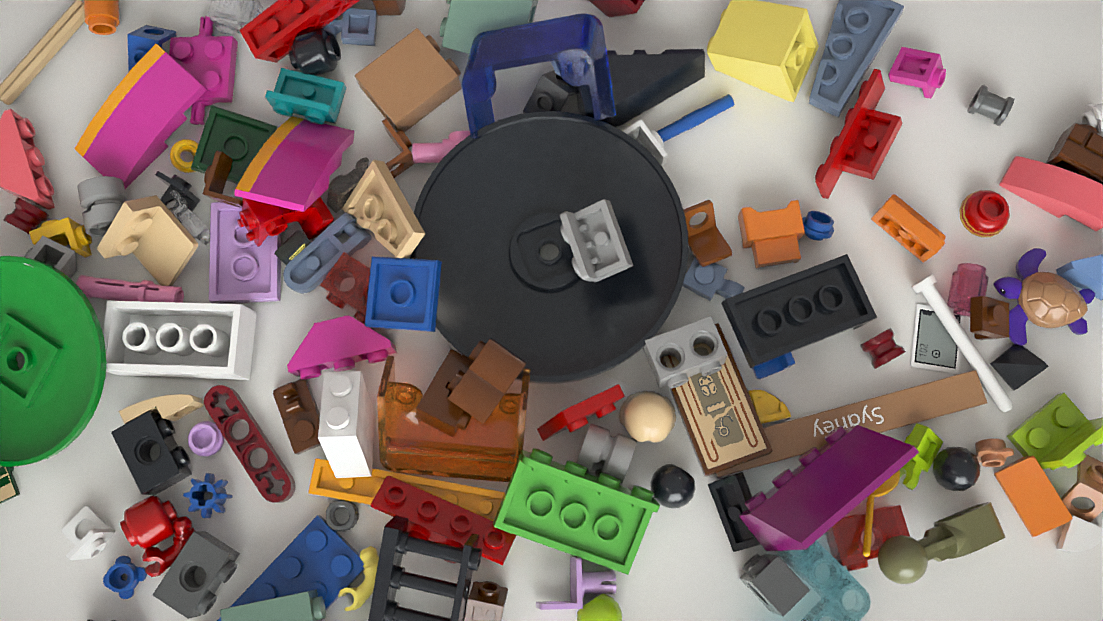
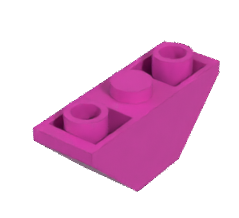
M347 315L314 323L287 364L288 372L295 376H300L302 380L312 379L321 376L322 370L334 368V371H345L354 368L355 362L368 360V363L382 362L389 359L388 354L397 353L396 346L389 339Z

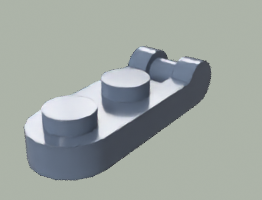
M347 212L342 214L287 264L283 273L285 283L297 293L311 292L357 250L366 246L372 236L364 228L360 229L355 224L356 219ZM346 233L350 238L342 244L337 238L341 234Z

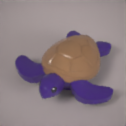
M1040 248L1028 251L1016 263V273L1021 281L1007 276L993 283L1000 295L1007 299H1017L1018 305L1009 311V339L1014 344L1020 346L1027 343L1026 322L1028 319L1033 324L1043 328H1058L1068 325L1070 330L1076 335H1083L1088 332L1087 321L1082 317L1088 311L1087 304L1092 302L1095 293L1090 289L1078 291L1070 282L1057 274L1038 272L1040 263L1046 257V251Z

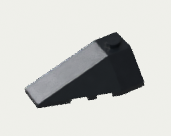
M666 49L661 54H647L645 50H634L633 55H617L615 50H604L571 59L580 114L606 122L614 127L623 125L705 77V52L703 49Z

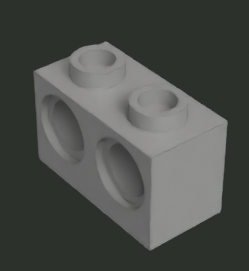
M711 316L647 339L644 346V352L659 388L666 385L669 388L679 387L689 381L688 377L701 373L702 376L714 374L722 369L721 365L725 363L728 355ZM704 343L711 348L712 353L707 356H701L694 351L693 347L696 344ZM666 355H672L678 359L679 365L674 368H667L662 365L660 359Z

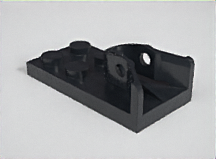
M848 254L727 298L721 303L750 368L852 328L855 330L877 318Z

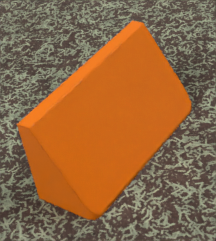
M1034 456L1022 457L994 473V476L1032 537L1066 524L1073 519Z

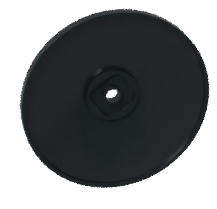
M537 111L503 118L484 126L458 143L440 161L425 183L414 210V214L425 235L409 258L438 260L442 262L436 328L466 358L469 357L480 340L487 343L489 339L493 338L527 362L515 379L518 381L538 384H561L594 377L615 368L640 351L646 344L645 340L653 338L671 313L683 286L689 250L688 230L685 213L671 179L654 156L638 141L622 130L589 116L560 111ZM606 199L611 202L633 266L598 282L586 281L578 276L572 264L574 255L570 244L562 236L561 225L563 224L560 214L566 211L576 213ZM545 244H553L558 248L559 254L552 260L543 259L539 254L541 247Z

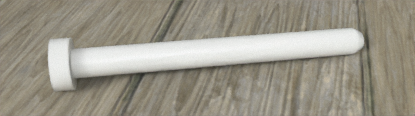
M934 274L912 286L916 294L919 292L923 293L972 369L977 371L980 381L999 410L1003 412L1011 410L1013 408L1012 401L934 286V283L938 282Z

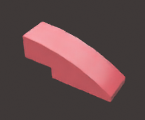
M1014 157L999 186L1058 218L1067 215L1094 231L1103 228V184L1054 165L1024 157Z

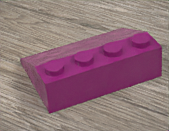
M860 425L846 429L843 426H839L825 436L824 439L827 443L819 450L814 447L798 459L801 465L791 472L790 469H787L772 480L774 487L766 494L760 491L752 496L745 503L748 509L740 514L739 517L765 551L806 550L915 457L919 451L913 445Z

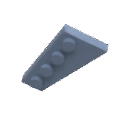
M839 0L811 91L809 104L839 118L902 15L903 5L892 0Z

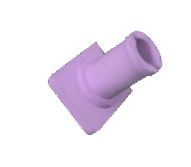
M570 557V601L536 602V608L540 610L583 609L582 598L584 594L604 593L612 595L616 593L617 585L601 584L602 581H616L615 571L584 572L582 569V559Z

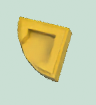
M748 390L761 424L791 417L787 406L774 395L763 390Z

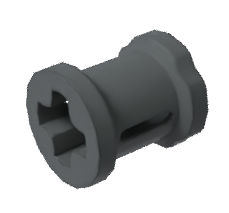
M981 85L974 95L967 112L970 114L976 112L994 120L995 125L1000 126L1008 116L1014 104V98H1002L989 92L987 86Z

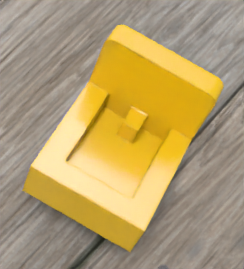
M69 217L61 220L46 221L41 224L40 228L29 231L34 245L37 244L42 236H45L63 246L70 245L71 250L85 258L92 255L89 244H92L91 235L86 234L84 225H80Z

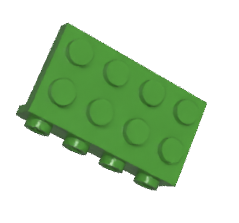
M533 448L531 453L521 450L493 526L628 575L652 513L658 512L660 504L653 498L654 493L637 485H634L632 490L620 486L621 481L605 473H600L599 477L586 473V467L572 461H567L565 465L552 461L553 456L540 449Z

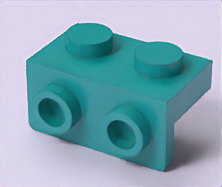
M281 68L274 92L267 90L265 98L272 106L273 111L280 115L291 117L293 114H297L316 124H324V121L336 124L347 87L344 82Z

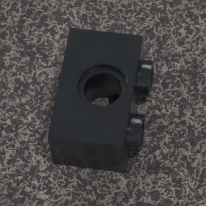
M148 411L111 432L141 495H157L192 475L188 467L191 463L189 455L182 446L177 445L173 437L175 428L172 422L163 419L159 413ZM158 443L160 455L153 461L150 451L153 445Z

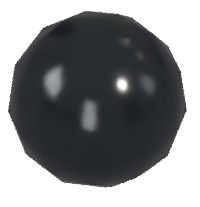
M947 447L939 452L934 459L932 472L936 481L946 490L965 491L976 484L980 476L981 466L977 457L967 448Z
M666 464L658 468L650 482L651 491L654 493L653 497L659 504L668 508H680L688 504L696 490L694 478L688 472L673 464Z

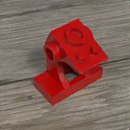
M321 196L304 212L243 198L242 211L239 212L240 219L237 222L240 227L245 226L249 233H246L247 240L249 242L254 240L257 247H259L268 235L276 236L286 230L288 227L287 223L298 222L309 240L317 238L329 226L334 217Z

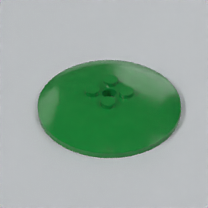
M0 256V466L14 467L37 463L58 454L78 438L86 428L96 411L103 392L106 377V347L102 328L94 308L83 291L67 275L57 268L36 259ZM19 352L25 358V364L22 369L18 367L16 360Z

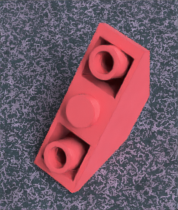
M12 109L6 110L0 118V188L48 210L55 208L51 196L54 195V188L50 180L44 175L42 166L45 165L42 153L34 144L35 129L28 118L21 117Z

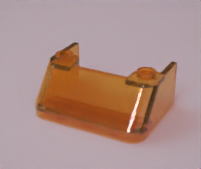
M387 356L377 394L380 463L386 469L398 473L509 482L521 450L524 448L531 369L523 368L521 394L505 393L484 424L472 416L466 429L462 430L459 428L453 438L417 419L419 424H415L406 417L410 412H416V407L423 394L418 387L412 384L395 382L394 356Z

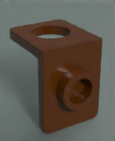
M216 151L212 165H209L205 172V187L202 194L214 201L242 208V200L223 195L233 159L221 151Z

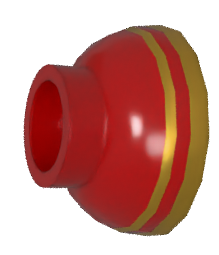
M979 190L969 194L962 201L959 209L960 220L963 226L971 234L979 237H992L999 234L1006 227L1010 218L1009 205L1005 198L991 190Z

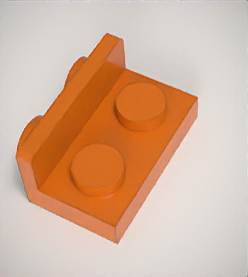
M895 194L871 218L872 221L923 263L934 256L945 244L946 236Z

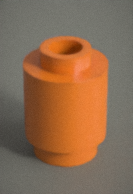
M84 0V18L89 31L98 35H110L116 32V27L120 23L119 0Z

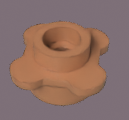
M984 439L975 443V456L984 467L1002 466L1008 456L1014 455L1013 449L1006 448L1005 441L1001 439Z

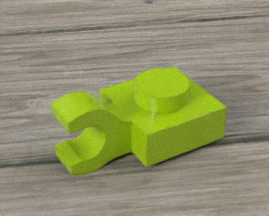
M916 423L911 434L906 437L904 442L915 446L919 453L899 469L900 477L906 474L902 484L910 490L917 486L921 471H929L943 444V441L929 427Z

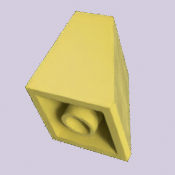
M731 0L727 9H724L721 14L720 24L715 35L708 42L707 54L716 71L787 101L794 102L819 45L806 8L759 0Z

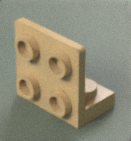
M154 195L125 201L97 250L105 259L133 253L160 285L173 286L197 249L198 242L158 196Z

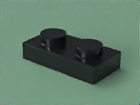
M743 472L709 483V490L733 552L761 545L739 517L740 514L748 509L745 503L752 497Z

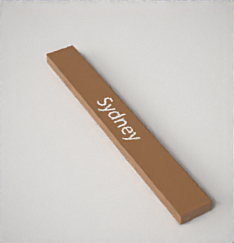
M973 370L765 427L763 429L772 448V453L715 473L716 478L788 459L805 454L814 447L819 450L827 443L824 439L825 436L839 426H843L846 429L860 425L882 433L987 404V400L977 371Z

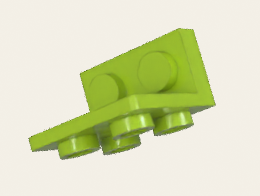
M1060 393L1006 437L1023 457L1034 456L1042 469L1050 468L1055 470L1063 466L1069 469L1085 459L1086 454L1084 451L1092 444L1097 446L1103 443V417L1088 420L1065 393Z

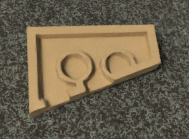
M373 160L342 210L350 215H354L358 219L357 223L363 228L370 229L375 234V239L397 258H409L424 237L425 232L385 162Z

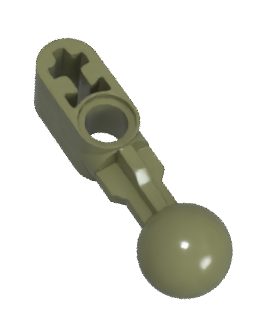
M986 502L934 522V527L926 530L922 539L916 540L905 535L890 537L881 545L878 551V565L882 573L889 580L898 584H911L918 581L925 574L929 560L934 559L941 562L946 559L962 557L998 542L1006 536L991 502Z

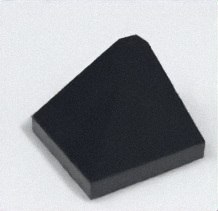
M1013 344L990 363L1013 391L1049 367L1042 359L1023 345Z

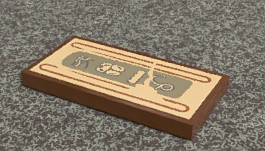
M716 323L715 326L728 354L725 363L721 365L722 369L708 376H702L701 373L688 377L689 381L676 388H669L704 477L772 453L770 443L719 323ZM704 343L696 344L693 347L694 351L701 356H707L712 353L711 348ZM666 355L660 359L662 365L667 368H674L679 365L678 359L672 355Z

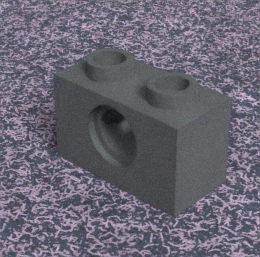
M194 531L156 588L153 596L187 619L200 616L201 614L205 615L217 600L215 592L222 582L226 583L237 569L238 565L235 561L240 553L206 531ZM199 566L206 573V579L202 585L197 584L194 579V573Z
M757 553L742 567L745 571L740 577L742 582L769 611L784 617L810 591L778 555L764 554L760 556Z

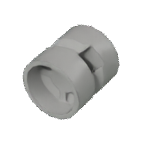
M109 176L90 178L80 182L77 186L80 205L87 209L82 212L85 232L91 236L104 237L121 206L126 201L123 181L120 178Z
M591 423L576 463L586 467L587 471L592 473L602 470L603 473L619 479L622 484L633 457L637 440L622 434L612 437L608 429Z

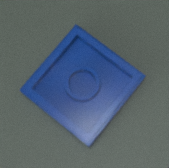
M372 256L365 326L435 332L442 262L438 260Z

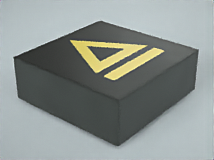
M297 230L274 254L287 266L311 241L300 230Z

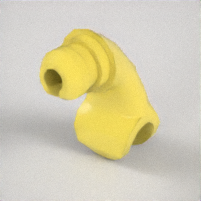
M372 546L360 551V559L364 563V581L356 588H344L339 591V598L346 596L348 593H351L354 597L353 604L350 607H346L345 611L359 609L373 594L379 556L377 549Z

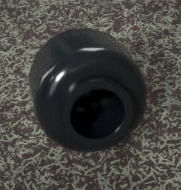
M321 29L296 36L293 40V50L289 51L292 66L296 70L300 69L303 74L314 76L334 71L337 67V62L341 59V50L336 38L332 34L328 35L326 31Z

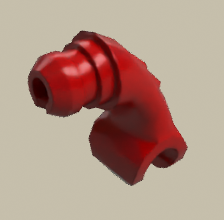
M182 516L175 519L173 523L175 532L172 546L163 551L153 546L145 550L142 560L145 562L156 561L145 568L149 576H160L166 569L172 566L192 533L196 531L192 527V520L190 518Z

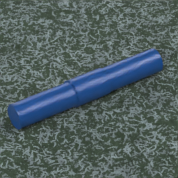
M727 94L656 132L664 143L735 105L734 100L730 94Z

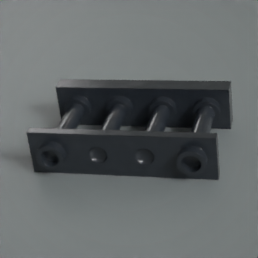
M394 516L384 526L368 621H464L473 570L478 571L482 558V549L477 548L479 535L472 533L464 544V548L411 537V532H407L409 519ZM409 551L460 563L458 582L452 583L405 572V567H401L403 554L406 555ZM402 586L453 598L454 604L451 618L399 606V602L395 601L397 589L399 590Z

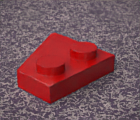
M617 384L562 410L537 428V431L543 441L566 429L570 433L589 423L587 418L596 414L597 418L600 419L617 410L614 404L624 398L625 395L620 385Z

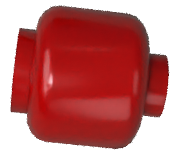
M153 495L127 508L124 511V520L120 522V525L127 540L133 547L138 544L141 548L148 549L174 534L173 521L179 518L170 500L163 503L159 497Z

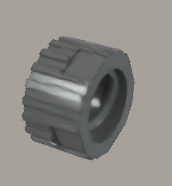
M342 499L330 503L325 511L326 523L335 531L345 532L350 530L359 520L358 508L351 501ZM341 507H345L349 512V519L344 524H340L335 517L336 510Z

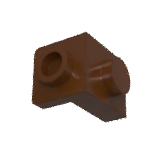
M986 296L970 298V332L974 333L975 339L990 340L1009 337V303Z

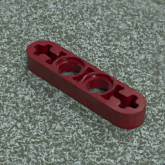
M224 385L212 387L204 397L205 408L258 491L269 502L283 503L288 501L295 492V481L243 400L232 388ZM219 394L229 396L225 402L230 411L237 412L239 409L240 412L229 416L224 408L216 407L215 405L219 402L217 396ZM239 420H245L249 425L248 435L243 439H236L232 434V427ZM258 448H263L268 455L266 464L261 468H255L250 461L252 452ZM274 466L277 467V470L271 471ZM271 471L274 479L278 481L284 480L285 484L282 486L284 493L282 495L279 493L271 494L270 490L274 487L273 482L267 476L261 479L260 475Z

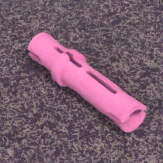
M81 275L76 282V285L83 291L86 297L115 301L183 303L184 299L182 287L157 285L153 281L143 280L140 283Z

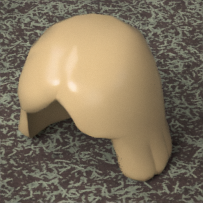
M642 391L628 396L623 402L619 412V420L633 439L639 442L651 441L657 443L664 440L674 428L676 414L674 406L667 397L653 391Z

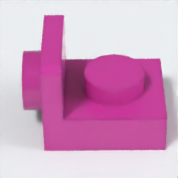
M901 47L888 75L890 82L922 88L924 97L931 99L936 88L940 89L946 77V69L943 68L940 54Z

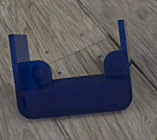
M581 13L478 34L472 42L462 79V90L471 138H480L478 137V130L495 122L491 102L497 87L495 71L558 60L561 77L566 83L572 86L590 85L595 120L615 116L614 97L601 21L595 15Z

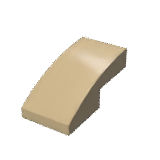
M186 394L165 395L138 402L118 412L124 424L148 411L159 413L163 419L175 422L204 406V400Z

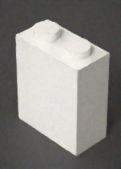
M361 371L324 373L318 439L336 478L372 476L376 414Z

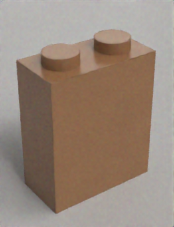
M418 28L354 75L361 90L396 132L401 129L405 133L461 90L458 77L461 75V72L450 58L445 61L439 54L441 49L437 42L430 35L425 37Z

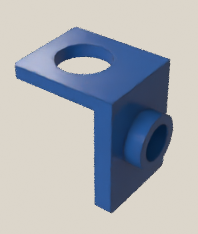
M145 25L127 34L128 70L130 71L155 44L162 48L163 43L176 37V31Z

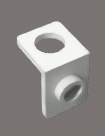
M640 119L623 131L633 139L638 137L660 165H665L667 153L662 148L664 143L655 130L650 131Z
M90 506L83 507L62 529V533L75 545L66 557L69 560L92 559L103 551L107 545L106 542L115 533ZM89 519L95 524L96 529H91L81 539L77 534V527L83 520Z

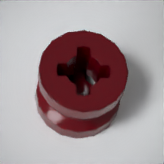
M18 197L14 202L16 208L11 214H7L3 220L29 234V231L37 229L40 223L46 221L50 215Z
M891 328L860 345L864 352L870 354L872 358L871 364L874 369L906 352L903 346L896 344L893 339L894 332Z

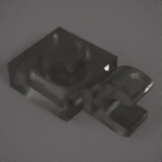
M367 157L360 159L356 163L355 169L345 176L341 174L335 177L329 184L327 205L335 213L343 208L365 172L363 170L367 169L369 164Z

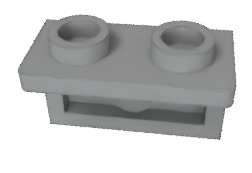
M603 199L576 213L566 211L560 214L563 224L561 225L562 236L571 246L574 255L572 258L574 270L583 280L598 282L633 266L609 200Z

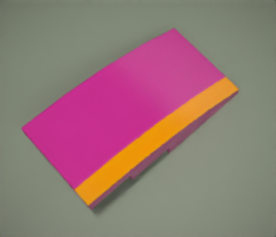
M155 44L109 95L89 123L74 149L102 176L120 178L126 189L169 147L164 141L187 120L183 113L207 90L160 46Z
M291 116L278 127L254 157L235 188V196L304 212L329 188L330 175L341 166L342 153L353 144L354 130L328 124H316L306 119Z

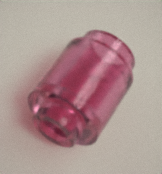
M972 263L957 265V271L952 273L947 305L954 309L953 313L970 317V298L986 296L989 277L986 275V268L984 266Z

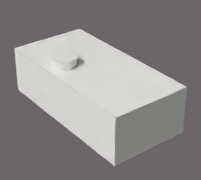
M107 301L103 328L106 347V372L119 376L250 380L257 312L242 304Z

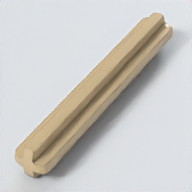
M75 0L0 84V101L11 105L85 22L84 3L82 1Z

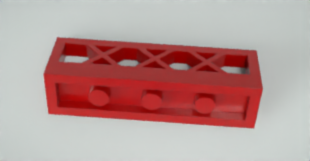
M278 0L241 28L240 32L256 59L277 63L288 55L290 50H293V40L296 36L324 28L360 0Z

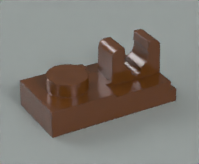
M307 379L290 382L273 390V396L294 454L299 455L320 446L321 443L318 439L320 413Z

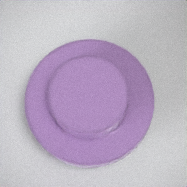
M209 421L196 424L188 435L190 449L199 456L216 454L224 442V436L217 425Z

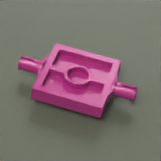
M203 16L200 17L199 35L193 37H173L170 40L169 55L207 90L191 105L190 123L194 125H204L206 106L215 103H232L238 41L233 36H212L214 19L207 16L205 18Z

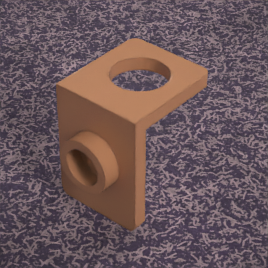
M1087 454L1085 459L1077 465V482L1061 497L1071 515L1091 522L1103 511V462ZM1076 497H1087L1094 502V506L1085 510L1078 509L1071 501Z

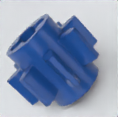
M206 473L204 482L199 479H191L193 487L190 492L183 495L189 498L192 504L188 508L189 512H197L202 509V518H211L212 509L218 513L226 512L223 505L226 499L233 498V495L227 494L224 488L228 484L227 480L221 479L215 483V475L211 473ZM213 492L212 499H204V493Z

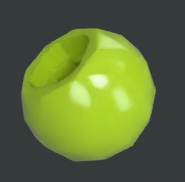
M603 593L585 604L583 609L577 611V621H622V611L619 604L611 596Z

